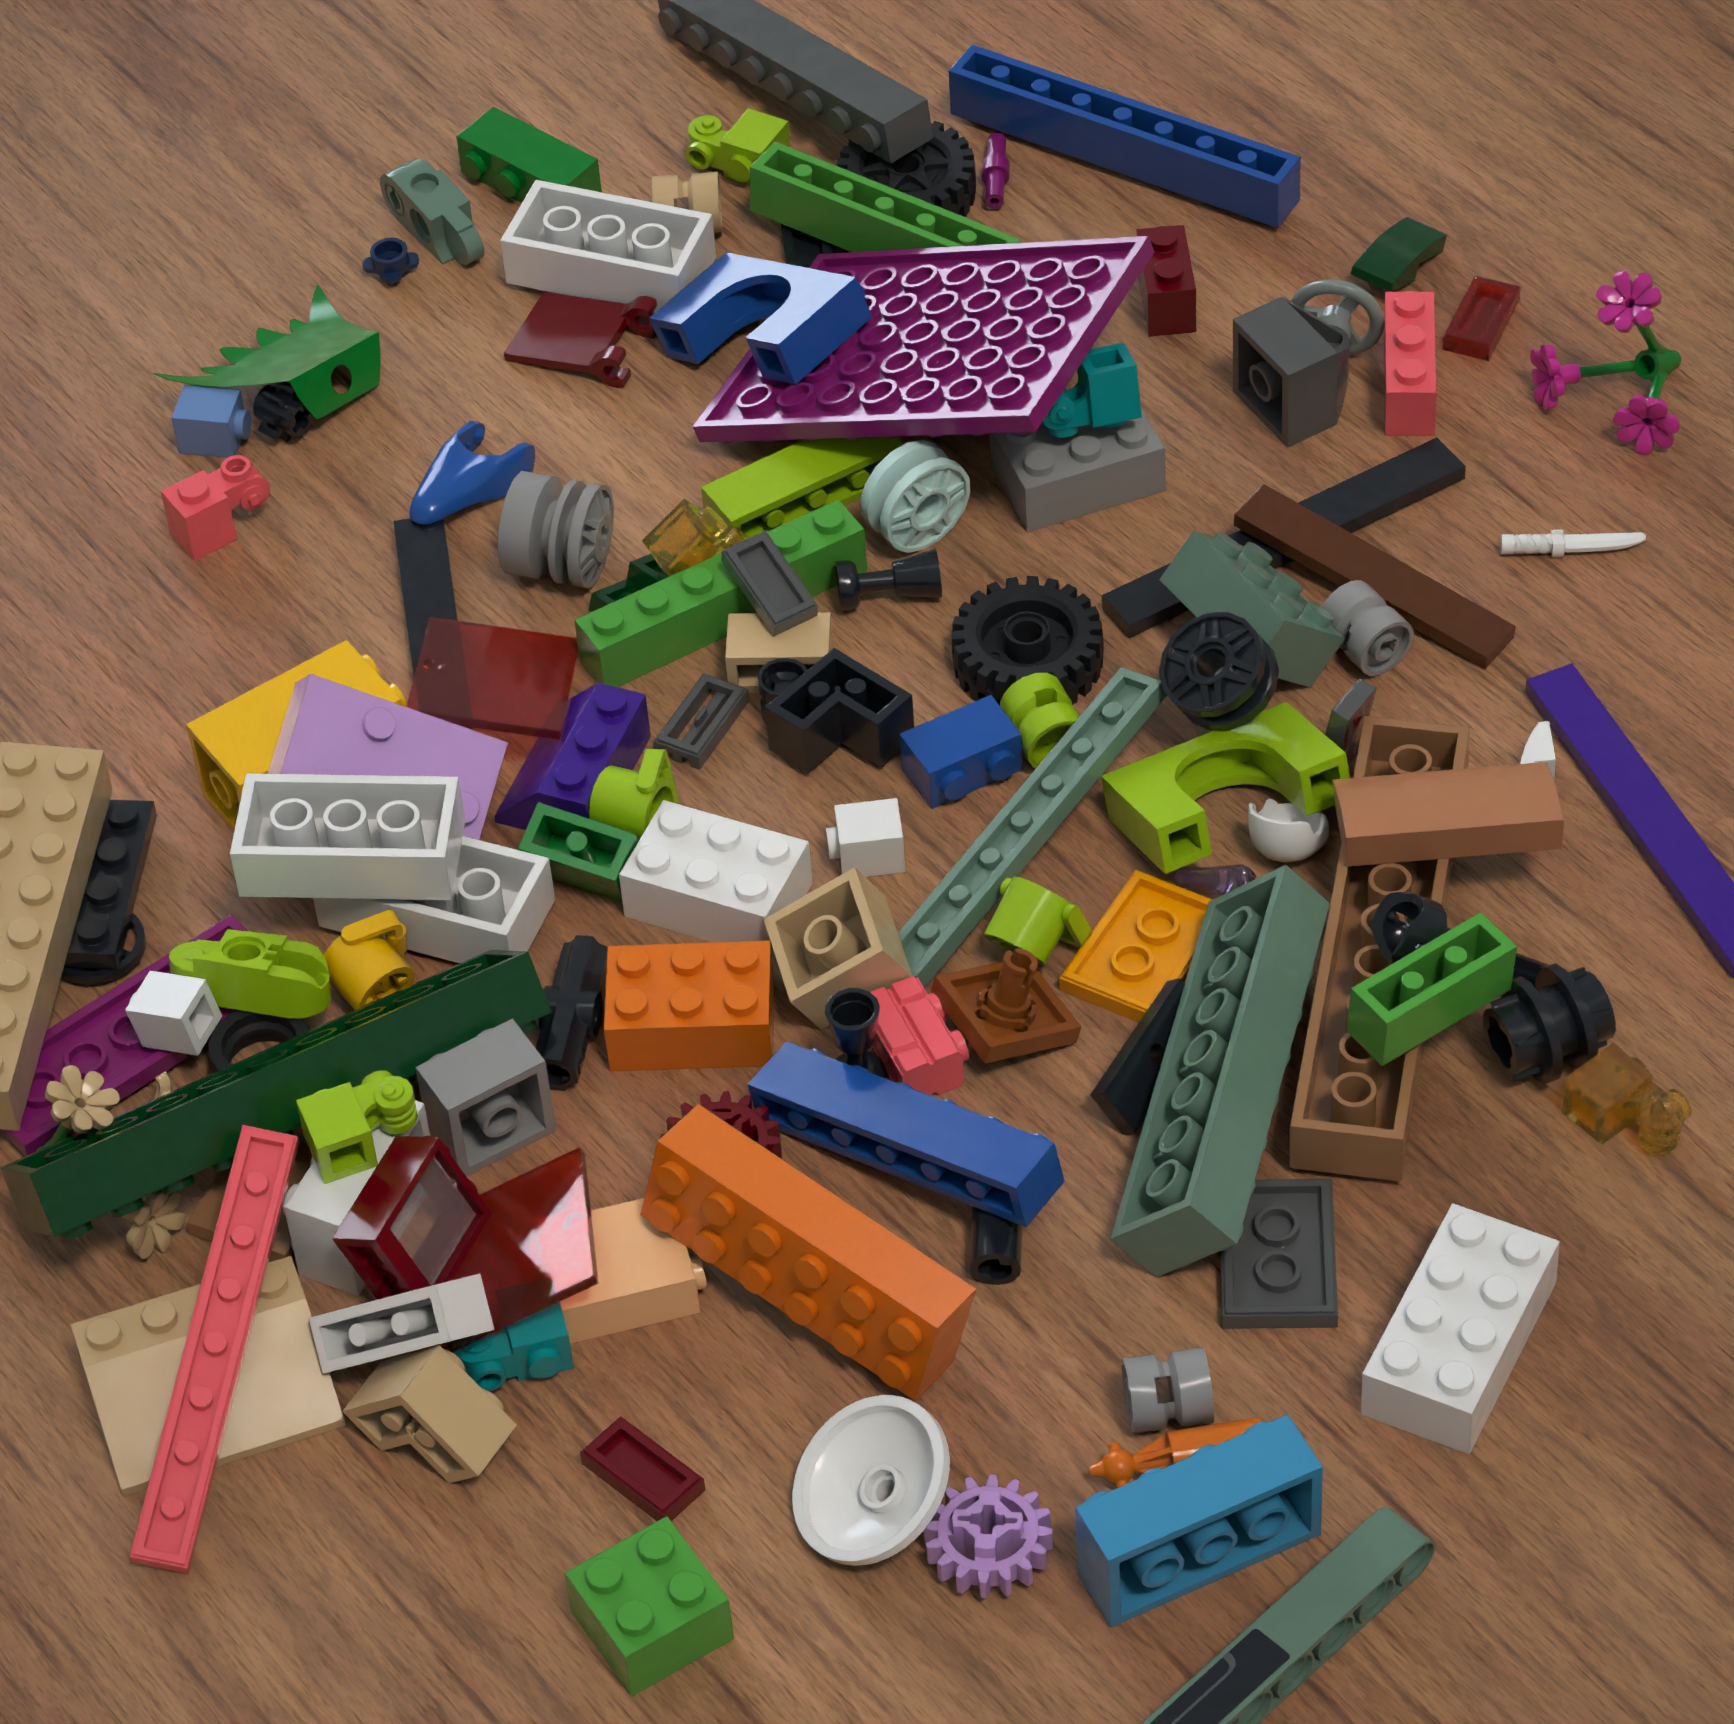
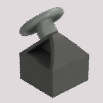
M1324 279L1303 286L1295 293L1291 301L1280 297L1233 319V392L1287 448L1337 425L1347 390L1349 356L1365 352L1373 347L1383 333L1384 315L1379 303L1370 293L1353 283L1336 279ZM1336 294L1344 296L1337 305H1329L1325 308L1305 306L1310 299L1318 295ZM1359 304L1365 309L1370 320L1369 329L1362 337L1358 336L1350 324L1351 313Z

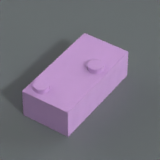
M309 674L295 683L268 774L458 777L465 814L463 836L479 840L508 742Z

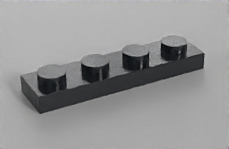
M109 801L66 957L65 967L118 969L157 817L154 801Z

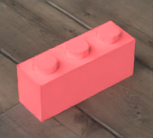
M1385 292V436H1435L1436 357L1434 292Z

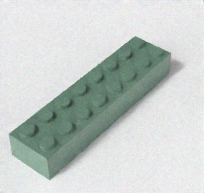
M1287 865L1209 901L1110 1237L1111 1241L1156 1277L1181 1267H1187L1193 1262L1217 1252L1230 1249L1238 1243L1243 1233V1221L1250 1196L1255 1189V1177L1262 1152L1267 1145V1133L1273 1111L1279 1101L1280 1085L1285 1067L1291 1057L1292 1041L1297 1024L1302 1016L1301 1008L1308 983L1313 976V964L1319 942L1325 932L1324 924L1330 902Z

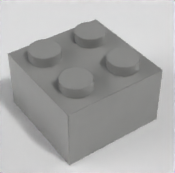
M513 1018L494 1028L486 1029L476 1037L445 1053L436 1054L427 1062L415 1067L422 1103L425 1105L430 1136L439 1137L449 1147L452 1157L466 1177L556 1131L546 1062Z

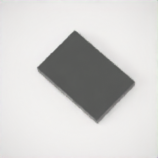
M1332 1179L1255 1180V1189L1250 1196L1243 1221L1244 1229L1242 1236L1236 1245L1226 1251H1221L1223 1329L1338 1327Z

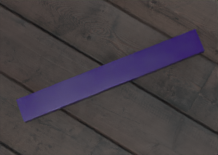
M1573 663L1527 679L1526 693L1545 720L1549 721L1550 727L1733 978L1734 882Z

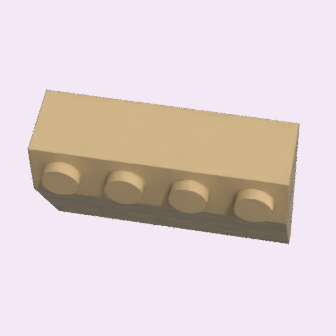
M291 1256L268 1263L216 1467L346 1426L330 1372L322 1374L309 1318L312 1315ZM201 1284L70 1324L123 1497L148 1488Z

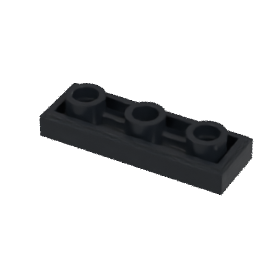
M1180 978L1169 980L1165 983L1090 1094L1121 1134L1136 1132L1147 1115L1185 986Z

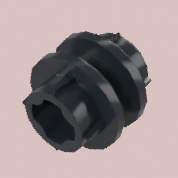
M1556 963L1538 969L1535 977V987L1522 976L1513 978L1511 990L1501 995V998L1490 1002L1491 1008L1486 1009L1483 1014V1028L1490 1051L1504 1073L1512 1076L1514 1081L1530 1075L1542 1084L1558 1080L1563 1072V1060L1576 1071L1592 1067L1597 1060L1598 1049L1608 1045L1606 1040L1613 1038L1616 1032V1021L1611 1002L1596 976L1586 971L1585 967L1567 972L1566 969Z

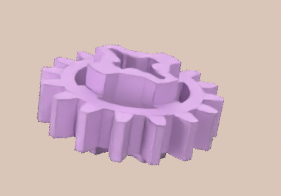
M990 1475L986 1486L978 1487L972 1477L965 1478L966 1491L962 1493L947 1487L944 1493L945 1505L940 1504L934 1517L924 1529L928 1564H937L938 1579L943 1582L955 1576L957 1592L961 1594L968 1590L971 1584L979 1586L981 1598H987L993 1586H999L1005 1596L1012 1595V1581L1016 1579L1030 1586L1033 1583L1032 1567L1045 1570L1048 1566L1047 1551L1053 1550V1529H1051L1050 1511L1048 1508H1039V1494L1036 1491H1032L1021 1496L1020 1481L1016 1479L1012 1480L1006 1488L998 1487L996 1475Z

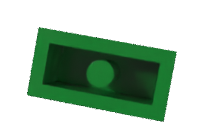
M538 802L518 850L549 858L553 880L622 902L619 873L639 841L634 833Z

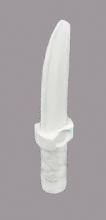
M1551 530V533L1547 535L1501 534L1500 552L1501 554L1547 553L1551 554L1552 558L1564 557V552H1594L1628 548L1645 541L1646 535L1642 532L1564 534L1563 530Z

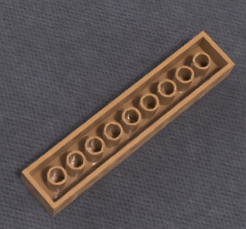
M1364 716L1353 778L1467 769L1470 727ZM1341 842L1290 1124V1168L1402 1181L1424 1042L1381 1066L1346 1031L1350 993L1352 987L1391 965L1380 951L1370 928L1376 909L1385 896L1394 892L1415 893L1437 901L1445 909L1454 858L1346 867ZM1396 912V920L1402 922L1407 920V916Z

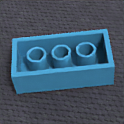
M1287 1414L1271 1422L1256 1423L1243 1434L1218 1445L1203 1446L1190 1457L1170 1466L1148 1470L1137 1480L1115 1490L1095 1493L1084 1503L1075 1507L1077 1574L1110 1628L1321 1535L1323 1466Z

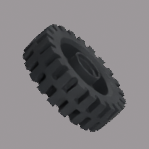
M937 121L931 124L933 139L891 164L877 155L867 152L863 147L851 140H848V146L844 145L842 147L840 158L837 159L838 167L963 217L967 216L970 212V206H973L975 201L976 170L972 148H969V142L964 136L959 138L958 131L952 127L945 131L944 124Z
M1027 576L1026 585H1019L1017 577L1006 579V588L1002 589L996 581L987 585L986 595L979 590L970 596V604L964 602L959 608V616L954 617L951 640L954 672L956 679L959 678V684L963 691H970L971 699L974 701L992 695L1000 706L1003 694L1013 683L1022 677L1034 673H1049L1057 677L1073 705L1078 702V693L1086 696L1092 690V682L1097 683L1100 677L1104 654L1102 621H1100V615L1096 606L1091 607L1090 599L1084 593L1077 597V589L1069 584L1060 590L1059 580L1048 578L1045 585L1042 586L1039 585L1038 576Z

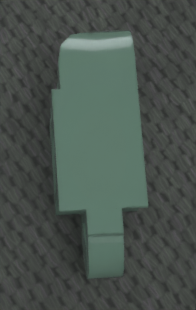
M419 158L382 174L380 177V187L391 213L442 265L453 259L461 266L468 265L484 256L483 242L472 221L470 200L441 169L436 171L429 162Z

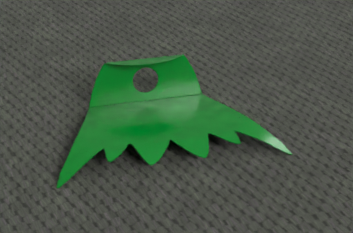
M317 285L312 299L309 323L291 319L290 330L293 334L258 328L256 338L262 349L220 348L222 355L235 365L201 368L202 371L213 375L188 377L159 373L153 374L170 381L205 387H238L289 382L304 407L316 419H320L379 385L381 369L379 331L364 329L346 321L336 312L320 286ZM338 365L346 366L352 377L351 386L344 394L337 393L331 385L332 371Z

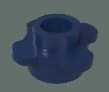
M384 238L372 245L370 249L371 257L365 258L362 262L363 270L366 273L379 275L385 283H396L401 280L408 269L418 266L419 257L414 252L408 253V248L404 241L398 238Z

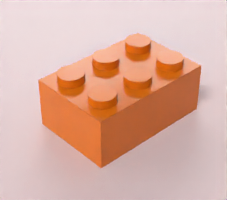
M770 940L608 946L604 1034L610 1071L765 1066L773 1057L775 981Z

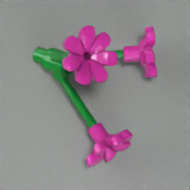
M1623 270L1616 273L1613 277L1614 285L1616 286L1614 289L1607 285H1602L1598 288L1596 297L1607 306L1601 308L1597 316L1605 325L1614 324V327L1622 333L1629 332L1633 325H1636L1648 349L1639 352L1635 360L1579 367L1576 363L1560 365L1558 359H1556L1554 346L1541 345L1540 350L1532 349L1530 352V361L1537 368L1532 369V381L1534 385H1539L1535 388L1533 395L1535 401L1540 406L1543 405L1546 411L1557 406L1558 396L1564 395L1566 384L1579 383L1580 378L1636 371L1639 377L1646 380L1650 379L1652 382L1648 398H1645L1642 394L1632 396L1628 404L1629 408H1619L1613 417V422L1621 426L1616 433L1621 442L1628 443L1636 439V452L1641 455H1648L1652 452L1653 442H1656L1659 447L1664 449L1671 447L1674 442L1673 434L1679 430L1678 416L1667 414V403L1659 399L1667 376L1680 366L1681 356L1677 351L1669 350L1661 345L1650 328L1654 321L1653 313L1650 309L1661 303L1660 290L1652 288V277L1647 273H1640L1632 282L1629 273Z

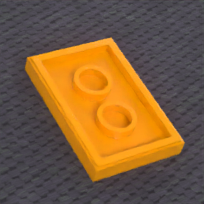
M1135 870L1059 977V990L1140 1022L1167 981L1180 978L1185 984L1209 901L1213 899Z

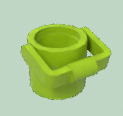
M646 749L639 772L613 765L604 768L593 786L589 804V818L634 833L639 841L663 800L679 804L678 792L667 750Z
M1014 876L1013 878H1006L1002 882L1000 893L1003 898L984 936L1006 951L1011 950L1013 954L1014 949L1026 950L1037 958L1038 965L1046 966L1059 940L1076 947H1081L1092 930L1079 906L1068 902L1061 896L1034 882Z

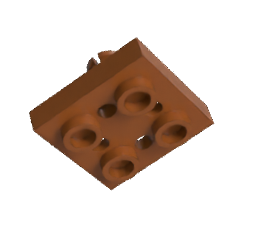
M1014 949V956L1011 950H1008L1004 954L1002 962L935 976L931 993L938 997L944 1011L985 1064L1077 1043L1082 1026L1037 970V958L1026 950Z

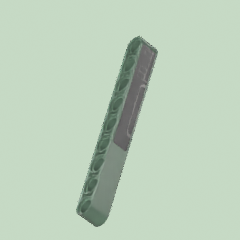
M1386 1506L1380 1508L1142 1724H1259L1420 1576L1434 1555L1435 1542L1391 1508Z

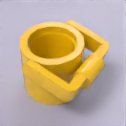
M386 910L345 926L341 931V935L333 941L323 955L326 958L330 983L354 1010L404 989L413 983L415 974L406 963L404 955L408 948L406 926L399 922L393 910Z

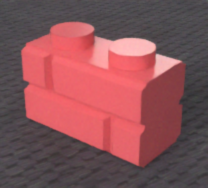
M915 976L892 983L888 989L881 987L870 991L877 998L880 1005L874 1042L871 1047L875 1054L881 1058L890 1080L896 1083H906L914 1090L930 1096L935 1092L939 1095L960 1087L964 1082L963 1062L969 1060V1052L961 1032L958 1029L949 1031L944 1023L947 1021V1016L938 997L934 993L927 994L919 978Z

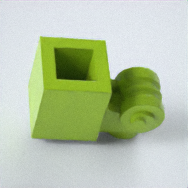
M747 108L733 127L728 131L722 130L719 118L711 115L700 116L692 120L688 126L689 147L685 151V156L688 162L695 168L702 170L707 169L709 166L723 170L724 177L750 185L751 165L775 141L790 147L789 123L787 120Z
M383 1070L369 1074L359 1086L352 1088L351 1083L348 1082L330 1089L317 1091L313 1095L296 1100L303 1135L324 1184L377 1167L378 1162L372 1131L380 1126L388 1134H403L411 1130L418 1118L413 1088L410 1082L400 1076H392L390 1072Z

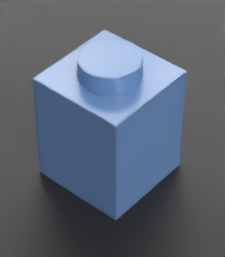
M184 385L171 417L178 452L182 454L227 458L237 454L242 439H247L251 430V413L249 410H244L240 389Z

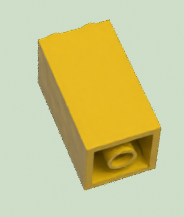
M345 640L186 724L201 793L233 831L235 830L246 773L268 774L296 682L309 674H313L408 707L401 690L394 683L388 685L380 677L376 664L368 654L361 656Z

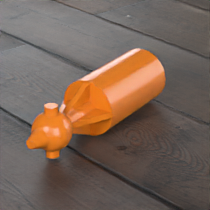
M1259 1417L1169 1431L1134 1455L1121 1449L1120 1443H1111L1108 1445L1109 1452L1105 1454L1103 1459L1089 1466L1090 1476L1105 1478L1107 1481L1116 1484V1488L1128 1484V1481L1132 1479L1135 1473L1143 1474L1153 1468L1170 1466L1190 1457L1203 1446L1218 1445L1243 1434L1249 1427L1261 1422Z

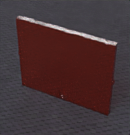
M430 617L406 707L464 727L560 740L579 652L577 638Z
M580 1147L480 1194L492 1214L452 1280L481 1274L494 1330L442 1343L441 1347L451 1352L457 1351L599 1283L586 1159Z

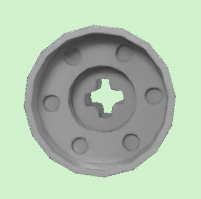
M521 471L510 485L501 512L498 530V556L504 573L542 579L549 571L550 576L556 583L568 584L571 581L573 586L591 588L598 581L603 571L611 545L614 503L609 487L590 483L586 486L584 481L570 480L563 488L559 477Z

